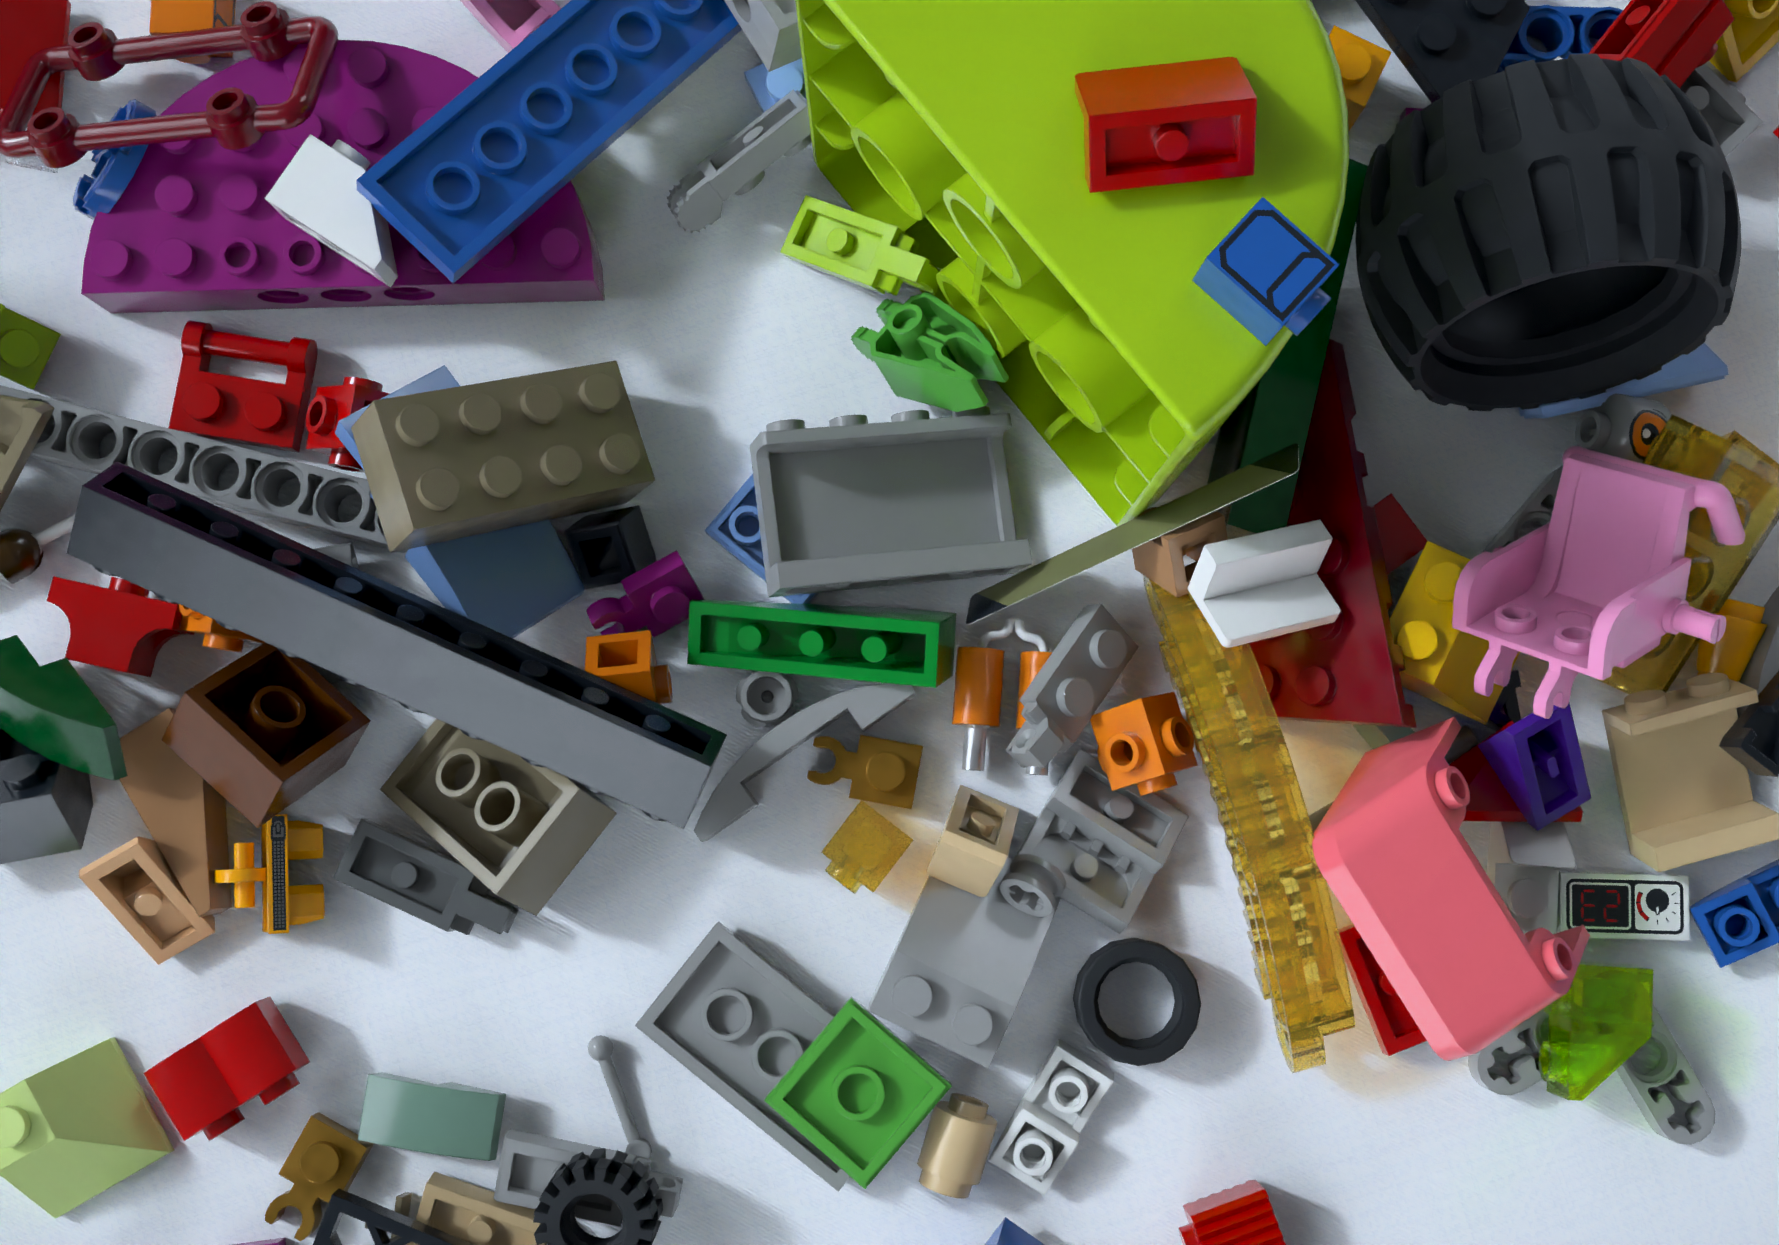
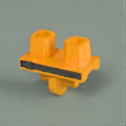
M277 814L261 826V868H254V842L234 843V869L214 870V883H234L235 908L255 907V881H262V932H268V934L289 933V925H301L323 919L325 916L323 884L289 886L288 860L323 858V825L299 820L288 821L287 814Z

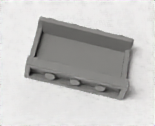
M983 406L959 412L952 411V417L930 419L929 411L911 410L896 413L891 416L892 422L868 424L866 415H846L829 420L830 427L805 428V421L800 419L780 420L767 424V431L761 432L751 443L750 453L768 598L1014 574L1031 565L1029 539L1016 540L1003 444V433L1012 427L1010 413L990 414L989 406Z

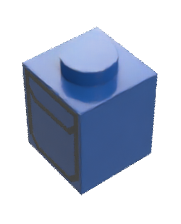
M1262 197L1206 257L1192 281L1266 346L1284 326L1298 336L1332 299L1320 286L1339 264L1269 201Z

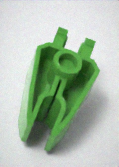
M928 292L911 296L904 304L897 301L894 302L892 299H885L876 309L878 317L885 326L879 332L862 326L851 336L856 349L865 355L867 359L869 358L872 362L875 361L894 394L898 397L959 412L980 408L989 402L977 379L1006 382L1009 379L992 345L976 325Z

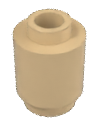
M952 1093L949 1102L939 1101L933 1108L917 1162L918 1166L922 1168L919 1178L920 1184L945 1196L961 1199L969 1197L972 1185L980 1183L998 1123L996 1119L987 1114L989 1107L987 1103L959 1093Z

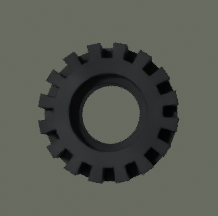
M606 1148L594 1149L587 1159L584 1152L574 1155L567 1166L563 1163L555 1172L539 1198L541 1202L534 1211L533 1223H540L534 1233L537 1245L545 1242L548 1245H652L661 1221L658 1219L663 1211L662 1199H655L659 1189L655 1178L653 1177L645 1182L642 1177L647 1167L639 1160L633 1168L628 1167L624 1164L628 1154L618 1150L613 1159H606ZM590 1194H600L612 1199L622 1211V1229L617 1234L607 1238L590 1235L576 1221V1202Z

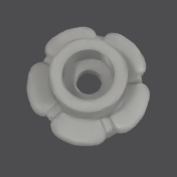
M753 670L752 675L743 677L736 688V701L742 705L741 714L743 718L756 727H764L766 724L776 727L795 712L793 703L798 700L799 692L796 682L790 675ZM771 691L774 698L770 703L762 701L761 695L763 692Z

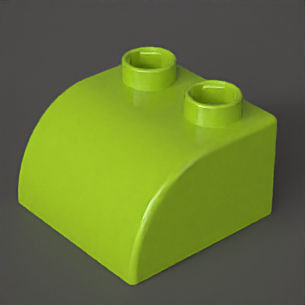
M795 0L813 158L817 167L854 212L896 226L910 235L911 238L920 242L916 255L929 259L932 265L942 269L936 274L939 287L934 296L976 325L992 345L1008 374L1009 379L1006 382L996 381V383L1117 527L1139 517L1146 509L1151 508L1183 473L1267 372L1293 334L1284 326L1266 346L1262 344L1192 281L1206 257L1262 197L1269 201L1329 256L1334 247L1345 202L1350 155L1348 109L1341 70L1328 32L1312 1ZM1222 57H1235L1238 59L1257 96L1254 175L1104 192H1089L1085 180L1084 116L1075 94L1076 74Z

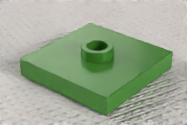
M851 996L769 1092L764 1101L860 1186L866 1189L952 1087V1084Z

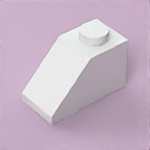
M310 134L265 199L286 220L391 287L398 278L388 221L373 208L371 202L357 191L356 180L366 172L371 163L362 154L341 140L337 139L333 146L330 147Z

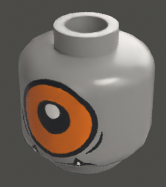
M1613 394L1601 406L1587 409L1579 419L1575 431L1578 446L1661 469L1672 460L1678 446V430L1671 412L1662 403L1624 394Z

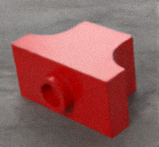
M53 576L47 602L58 606L68 618L70 639L65 658L68 660L151 677L157 654L162 646L174 637L194 635L195 632L180 630L182 614L179 604L148 598L149 590L125 579L111 577L109 587L104 588Z

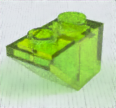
M1580 961L1569 991L1543 1009L1546 1014H1549L1548 1041H1543L1540 1047L1539 1070L1542 1079L1547 1081V1092L1567 1100L1583 1101L1652 1037L1653 969L1627 964Z

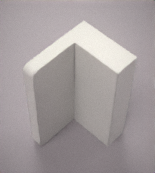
M1320 519L1204 545L1187 588L1219 642L1226 648L1333 623L1340 613L1339 606L1317 575L1333 540Z

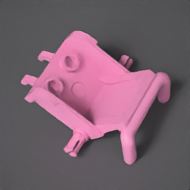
M1572 446L1565 450L1562 457L1563 469L1550 522L1505 547L1499 546V548H1495L1492 553L1484 551L1475 556L1466 564L1457 581L1453 600L1452 628L1489 641V649L1474 677V691L1489 697L1493 692L1494 683L1503 687L1507 686L1510 680L1513 660L1519 651L1549 662V668L1535 694L1533 713L1549 719L1553 713V705L1563 709L1568 706L1572 684L1578 673L1599 680L1609 678L1614 666L1625 668L1659 646L1661 636L1666 633L1675 635L1682 632L1712 644H1716V641L1719 642L1726 629V617L1691 607L1685 600L1692 559L1684 557L1689 514L1696 507L1706 508L1715 537L1719 543L1725 545L1743 544L1746 535L1735 501L1728 488L1715 481L1695 478L1589 450L1581 446Z

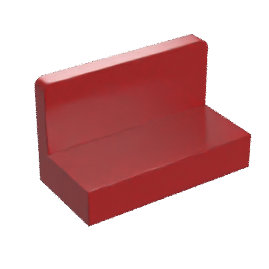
M1222 57L1084 72L1075 75V94L1084 116L1085 180L1090 193L1254 175L1257 96L1237 58Z

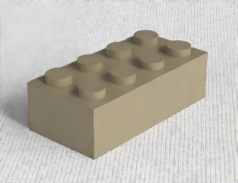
M617 361L374 400L351 427L390 553L626 504L655 481Z

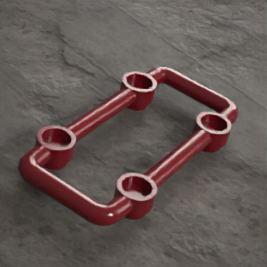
M270 1L258 2L248 7L241 15V25L118 39L112 30L104 28L98 22L82 24L69 34L67 38L69 45L45 48L35 53L25 64L0 116V154L9 158L38 156L45 166L49 168H62L77 162L87 151L215 137L225 149L237 150L248 147L257 142L265 132L295 128L310 118L315 110L337 47L338 30L332 21L321 16L290 19L285 10L277 8L276 4ZM309 43L288 100L283 103L258 105L253 96L244 94L239 88L230 87L213 94L207 101V111L82 125H80L75 116L70 113H64L58 107L43 109L32 117L50 76L57 72L78 70L84 79L100 81L118 73L125 64L250 50L256 60L269 62L285 57L299 44Z

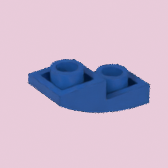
M1779 859L1731 882L1689 907L1694 921L1720 968L1779 943Z

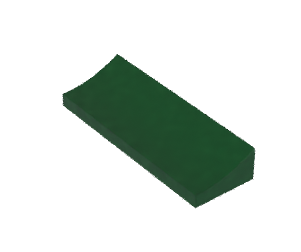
M1349 158L1345 202L1335 244L1330 255L1339 266L1320 286L1332 299L1298 336L1292 334L1267 372L1220 427L1207 484L1295 443L1298 444L1300 470L1356 224L1359 200L1368 166ZM1299 470L1287 478L1209 514L1217 511L1224 515L1228 540L1287 527Z

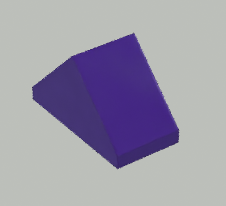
M1570 702L1565 709L1553 705V713L1549 719L1531 713L1477 745L1529 825L1537 831L1591 799Z

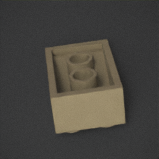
M439 719L432 723L379 789L495 895L535 916L538 915L617 814L580 782L546 767L531 765L523 760L521 756L486 740L473 739L465 735L459 728Z

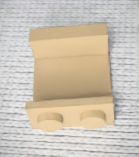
M1707 673L1697 675L1686 681L1687 687L1667 693L1661 690L1635 692L1624 698L1623 705L1602 710L1630 854L1657 872L1779 839V813L1753 800L1747 767L1719 747L1722 737L1738 720L1736 708L1759 702L1756 689L1731 680L1726 674Z

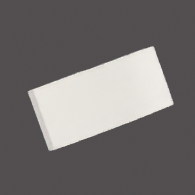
M1058 1039L1010 1118L989 1157V1161L1045 1196L1079 1144L1080 1132L1113 1083L1114 1072L1061 1039Z

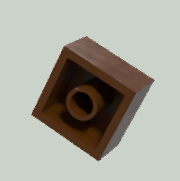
M265 642L185 691L162 741L256 828H259L344 767L371 720L304 659L289 657L281 653L275 646Z

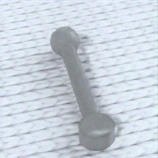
M595 1036L588 1044V1053L591 1058L600 1064L629 1143L625 1152L636 1154V1158L641 1157L649 1160L652 1153L651 1145L646 1139L640 1138L611 1059L613 1043L606 1036Z

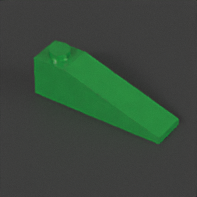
M694 599L689 603L687 664L936 688L953 676L957 613L893 607Z

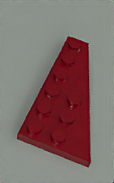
M1329 338L1287 527L1320 519L1332 536L1333 540L1317 575L1339 606L1340 613L1333 623L1243 644L1235 715L1249 718L1417 728L1413 705L1405 703L1400 672L1406 670L1402 648L1394 644L1388 610L1392 606L1393 601L1375 508L1367 505L1362 478L1368 476L1364 453L1357 451L1351 420L1356 414L1344 347L1343 344Z

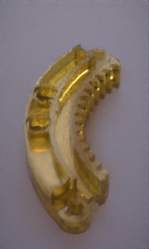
M1143 575L1151 612L1164 641L1159 642L1164 669L1166 673L1169 672L1172 688L1177 690L1180 708H1184L1186 721L1193 732L1196 751L1200 753L1202 758L1204 775L1209 779L1210 794L1218 808V820L1226 835L1225 844L1233 860L1231 866L1239 883L1237 890L1244 904L1245 910L1242 911L1250 930L1247 931L1253 947L1251 955L1256 966L1254 973L1264 1000L1271 998L1276 1034L1283 1056L1292 1074L1325 1065L1326 1054L1323 1036L1355 1028V1018L1341 940L1328 885L1314 857L1312 841L1315 839L1270 696L1249 643L1230 648L1222 646L1190 592L1177 598Z

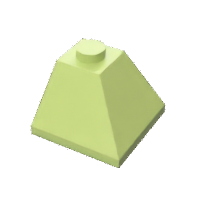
M115 1037L109 1038L28 1077L0 1093V1176L55 1219L174 1151L168 1136Z

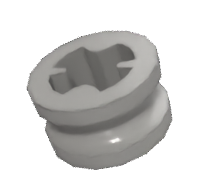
M1031 854L1016 856L1010 866L1011 873L1004 876L999 886L1001 894L1007 902L1026 914L1036 917L1050 915L1056 905L1055 898L1060 896L1065 889L1066 880L1064 875L1051 862L1039 856Z

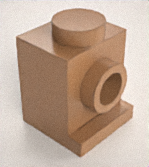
M1158 507L1146 509L1141 515L1150 512ZM1216 511L1207 516H1202L1133 548L1135 570L1177 598L1189 593L1187 588L1204 545L1228 540L1224 515ZM1187 555L1196 562L1184 567L1183 556Z

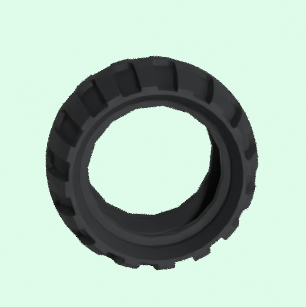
M1570 54L1567 59L1535 63V60H1529L1506 66L1505 71L1474 82L1469 79L1444 91L1443 97L1434 101L1421 111L1413 110L1396 124L1395 132L1386 144H1379L1368 165L1357 212L1355 236L1357 272L1369 318L1384 350L1415 391L1421 390L1429 401L1443 406L1450 403L1466 406L1468 410L1492 411L1494 408L1520 407L1521 410L1538 408L1541 404L1560 402L1578 397L1584 399L1605 393L1606 389L1633 379H1643L1662 370L1663 365L1682 354L1688 355L1701 346L1706 340V335L1714 326H1720L1724 323L1730 313L1741 257V221L1737 193L1730 168L1716 136L1692 101L1665 74L1659 76L1647 63L1628 57L1622 61L1601 59L1597 54Z

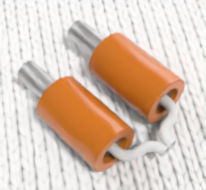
M1006 619L1005 626L1001 630L990 631L982 635L977 647L957 648L952 724L961 725L965 728L962 770L984 771L987 729L989 727H1000L1005 651L986 647L990 641L1004 639L1009 636L1014 626L1016 633L1021 639L1034 643L1039 648V651H1024L1020 653L1016 729H1020L1026 721L1021 715L1024 705L1019 700L1052 652H1049L1048 645L1041 636L1025 630L1024 620ZM1049 764L1045 768L1026 766V774L1048 776Z

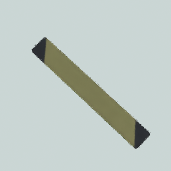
M1295 443L974 594L970 598L966 624L969 625L1295 474L1299 470L1298 444Z

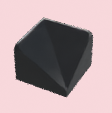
M639 505L586 515L565 530L584 589L619 584L621 580L657 561Z

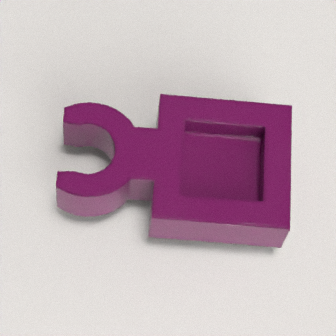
M676 550L621 580L626 595L619 599L607 597L597 600L587 608L586 612L595 630L609 622H616L611 627L601 631V635L636 632L646 626L648 630H651L654 638L689 619V603L691 600H705Z

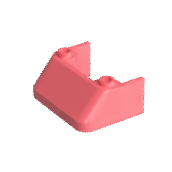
M1455 717L1365 752L1316 828L1312 840L1314 857L1321 874L1433 1051L1446 1061L1478 1053L1565 995L1571 987L1590 937L1584 925L1556 934H1552L1545 928L1534 929L1524 934L1463 837L1459 828L1465 818L1466 805L1470 802V791L1462 773L1457 768L1449 766L1444 758L1462 728Z

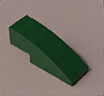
M17 635L0 640V728L24 746L70 768L114 781L128 776L116 723L68 659L63 658L39 666Z

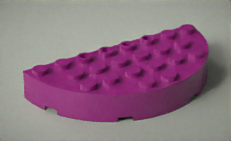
M338 40L315 110L310 118L295 128L265 132L254 144L237 150L223 148L216 137L148 144L134 176L109 213H96L84 258L81 289L82 295L110 313L605 301L603 269L597 241L584 206L571 180L454 283L388 222L398 278L391 287L286 220L265 199L310 134L330 147L333 146L337 139L348 144L369 160L371 164L366 170L368 171L478 79L477 76L431 54L399 45L360 40ZM309 43L297 45L291 53L278 60L263 62L250 57L239 61L208 77L184 93L159 116L207 111L206 104L209 98L216 92L230 87L239 88L244 94L253 96L258 105L283 103L288 100Z

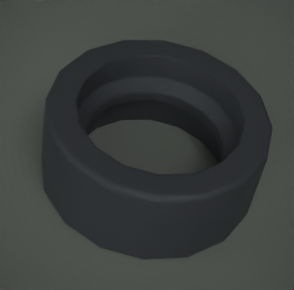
M1139 938L1111 941L1091 954L1077 975L1073 994L1077 1022L1089 1041L1114 1061L1136 1066L1163 1062L1183 1049L1197 1028L1201 1008L1197 980L1184 959L1162 944ZM1133 962L1152 965L1164 973L1172 986L1175 1000L1172 1017L1164 1029L1152 1037L1138 1040L1120 1037L1109 1029L1100 1015L1098 1004L1100 987L1108 974L1122 964Z

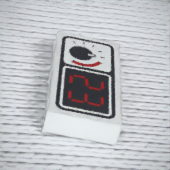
M1559 872L1556 933L1584 925L1590 934L1589 938L1690 941L1689 876Z

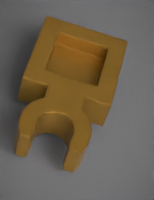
M860 735L858 750L855 753L846 751L845 747L832 737L820 736L814 738L813 746L831 750L835 754L836 763L834 768L827 773L808 771L807 779L819 785H831L838 782L841 778L851 779L849 798L912 809L923 746Z
M319 1112L312 1115L278 1173L280 1176L293 1182L294 1185L291 1190L278 1196L270 1203L265 1214V1221L272 1225L282 1217L287 1206H293L302 1214V1224L294 1238L300 1242L307 1238L318 1228L321 1222V1199L329 1203L332 1194L338 1188L348 1191L374 1144L358 1140V1134Z

